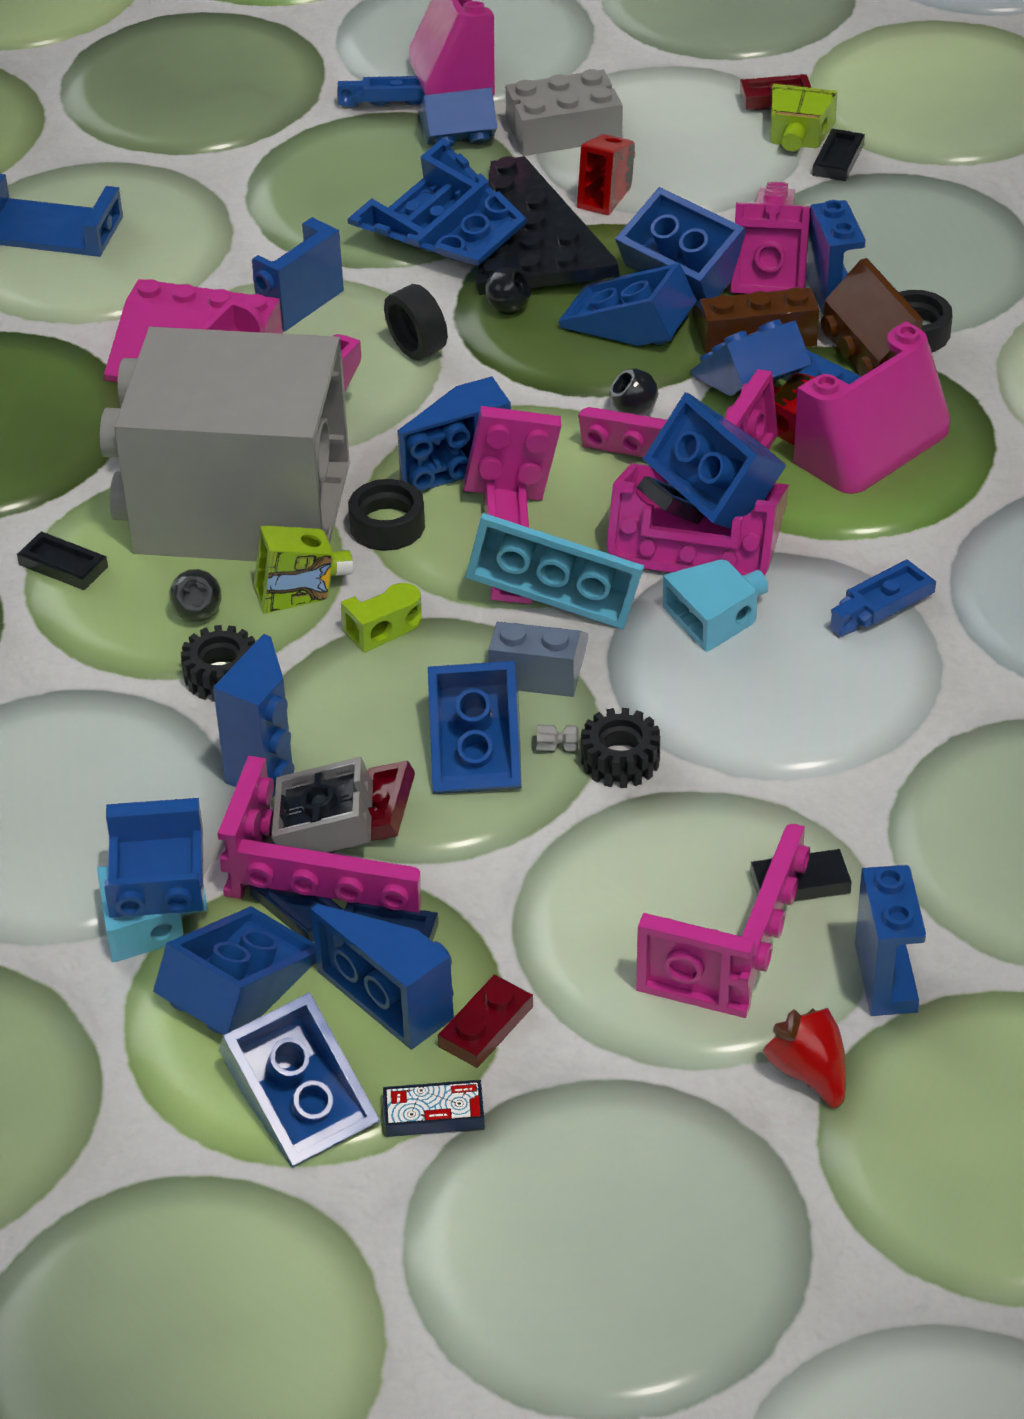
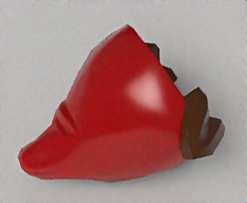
M812 1008L803 1015H800L793 1009L788 1013L786 1021L775 1024L773 1027L775 1037L764 1047L763 1053L768 1062L780 1072L805 1082L808 1087L815 1090L829 1107H840L844 1102L846 1092V1060L840 1029L828 1008L818 1011Z

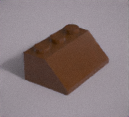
M865 258L861 259L825 299L821 328L825 337L831 339L840 350L841 355L851 362L857 369L860 377L897 355L887 345L888 333L893 328L907 321L922 330L923 318L870 260Z
M794 287L788 290L771 292L757 291L751 294L734 296L719 295L714 298L700 299L692 308V315L705 354L711 352V348L725 342L724 339L730 335L741 331H746L747 335L759 331L758 327L777 319H780L782 325L796 320L805 347L817 346L819 307L811 287Z

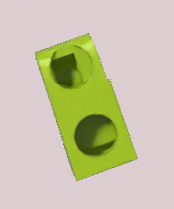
M409 583L393 584L387 588L385 593L360 602L355 596L340 602L342 630L364 653L405 635L419 627L422 622L421 592L418 587Z

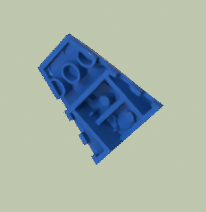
M445 137L420 157L423 178L391 206L386 207L371 198L347 218L350 225L384 235L448 259L477 266L527 223L526 217L499 191L495 192L489 186V181L481 173L477 174L469 166V161L461 153L457 155L452 150L451 143Z

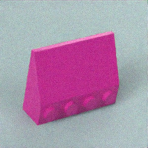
M138 279L125 301L105 368L104 380L118 382V372L122 359L139 357L149 327L199 329L230 298L255 307L263 319L265 333L283 334L280 299L265 297L260 294L251 295L230 292L225 289L215 290L194 287L189 284L180 285L158 282L154 279Z

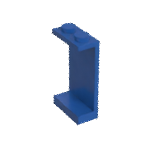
M0 174V245L101 257L123 218L119 187L105 186L92 208L10 198L6 174Z

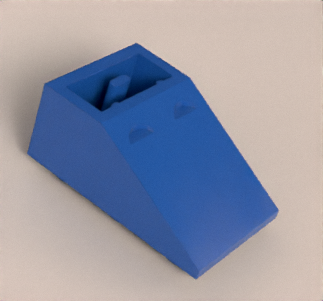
M780 319L761 325L758 327L759 331L747 335L746 331H741L724 339L725 342L711 348V352L700 356L701 363L691 369L690 372L693 377L729 396L741 393L743 385L745 383L748 384L757 369L772 371L774 382L801 372L812 365L796 320L782 325Z
M493 376L455 386L397 430L400 480L415 486L419 491H424L464 479L481 406L511 410V402Z

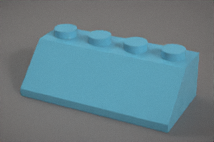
M482 513L465 578L624 630L644 565Z

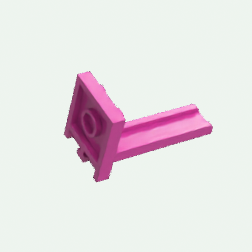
M767 182L766 188L760 187L755 203L736 202L735 223L744 227L746 234L732 277L731 293L751 294L757 291L771 292L788 290L794 287L805 288L810 206L794 205L795 189H788V183Z
M757 369L748 384L745 383L743 385L740 396L734 405L728 407L725 419L763 444L768 450L778 436L772 371ZM593 407L584 408L578 414L583 447L639 457L645 456L667 421L665 419Z
M481 406L463 482L464 491L484 493L485 514L529 528L527 499H543L562 427L561 416ZM490 586V600L509 603H532V599Z
M248 756L217 833L218 840L225 841L226 848L220 857L221 871L228 872V879L223 889L224 896L242 899L246 886L252 885L258 888H270L301 895H312L343 900L349 903H361L392 910L419 913L421 908L420 870L416 867L264 843L265 836H272L274 809H270V802L273 795L274 781L273 778L267 776L266 758Z
M789 824L785 827L742 937L716 929L643 913L637 931L636 991L746 1018L751 1006L752 988L758 972H766L771 961L773 944H770L772 937L779 939L786 916V911L783 910L784 905L792 906L798 887V878H795L797 872L804 874L808 865L810 847L804 845L805 826Z

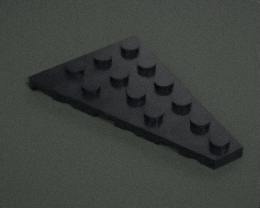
M506 156L491 161L489 186L495 192L499 191L524 215L527 223L478 266L476 284L479 295L486 294L485 285L489 275L498 268L508 266L522 271L526 275L531 288L620 277L616 258L525 156L515 158Z

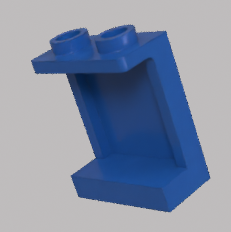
M828 200L824 203L810 204L806 279L823 316L825 299L848 274L843 264L844 252L865 248L866 239L846 200Z
M313 217L302 223V243L275 261H269L259 255L252 259L255 294L280 299L283 332L344 291L339 230Z
M199 798L106 804L109 858L108 879L105 880L104 890L109 918L204 911L203 825Z
M908 865L862 868L855 948L870 1016L918 1013L919 996L906 944L924 943L926 931L911 869Z

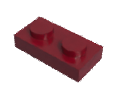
M807 74L740 79V94L745 109L764 110L771 107L773 84L812 88Z
M408 760L368 769L373 782L372 807L368 808L372 817L371 841L398 836L415 776V771Z
M494 974L438 1034V1047L478 1068L533 1008V994Z

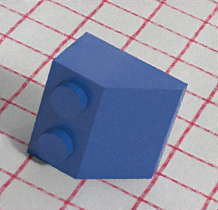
M492 87L423 96L418 113L427 144H436L443 137L451 143V146L455 145L457 140L469 139L470 143L476 144L487 142L490 140V136L495 135L497 121Z

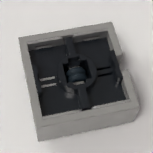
M362 757L276 777L272 839L276 845L327 853L371 842L372 817L368 808L372 807L373 782Z

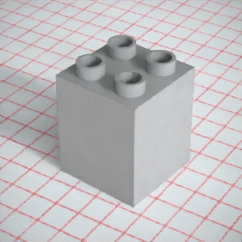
M149 327L139 357L123 358L120 363L117 386L121 408H105L100 423L101 453L104 457L119 458L121 472L116 471L111 481V516L113 520L129 522L133 554L256 561L260 526L266 525L321 529L325 532L330 544L350 466L340 337Z

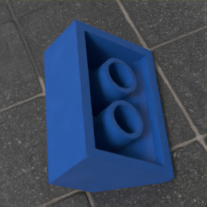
M658 187L615 238L625 266L637 272L680 263L698 302L700 299L719 296L732 281L746 230L744 227Z
M263 634L213 687L225 783L236 787L248 756L266 758L267 776L273 778L274 781L273 798L275 796L276 777L294 773L295 767L292 763L291 733L288 726V702L285 698L284 679L271 636Z

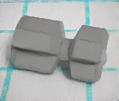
M537 725L536 751H555L558 744H563L565 752H576L578 750L579 728L566 725L563 733H558L555 725Z

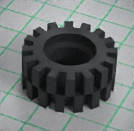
M214 625L215 631L209 632L207 627L200 629V637L193 633L189 636V643L184 642L182 645L183 652H181L184 682L193 695L198 692L199 698L206 700L208 695H212V702H215L213 687L255 643L253 636L248 637V632L244 629L236 633V626L229 625L227 631H222L221 625ZM219 661L230 662L224 665H210Z
M614 708L607 709L605 717L598 712L593 715V721L588 719L584 724L585 729L581 731V763L584 765V771L587 775L592 773V780L598 783L604 778V786L612 787L615 781L620 782V788H627V781H632L634 786L642 784V776L649 780L653 777V770H658L661 736L658 725L654 726V720L650 716L643 720V712L636 710L634 715H629V708H622L621 714H615ZM614 745H627L633 748L629 750L618 751L612 750L608 747Z

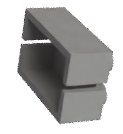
M589 69L583 73L571 75L557 74L550 78L533 81L521 80L514 84L505 85L506 121L513 136H515L523 156L581 147L583 143L601 134L622 138L623 104L615 89H612V84L604 69Z

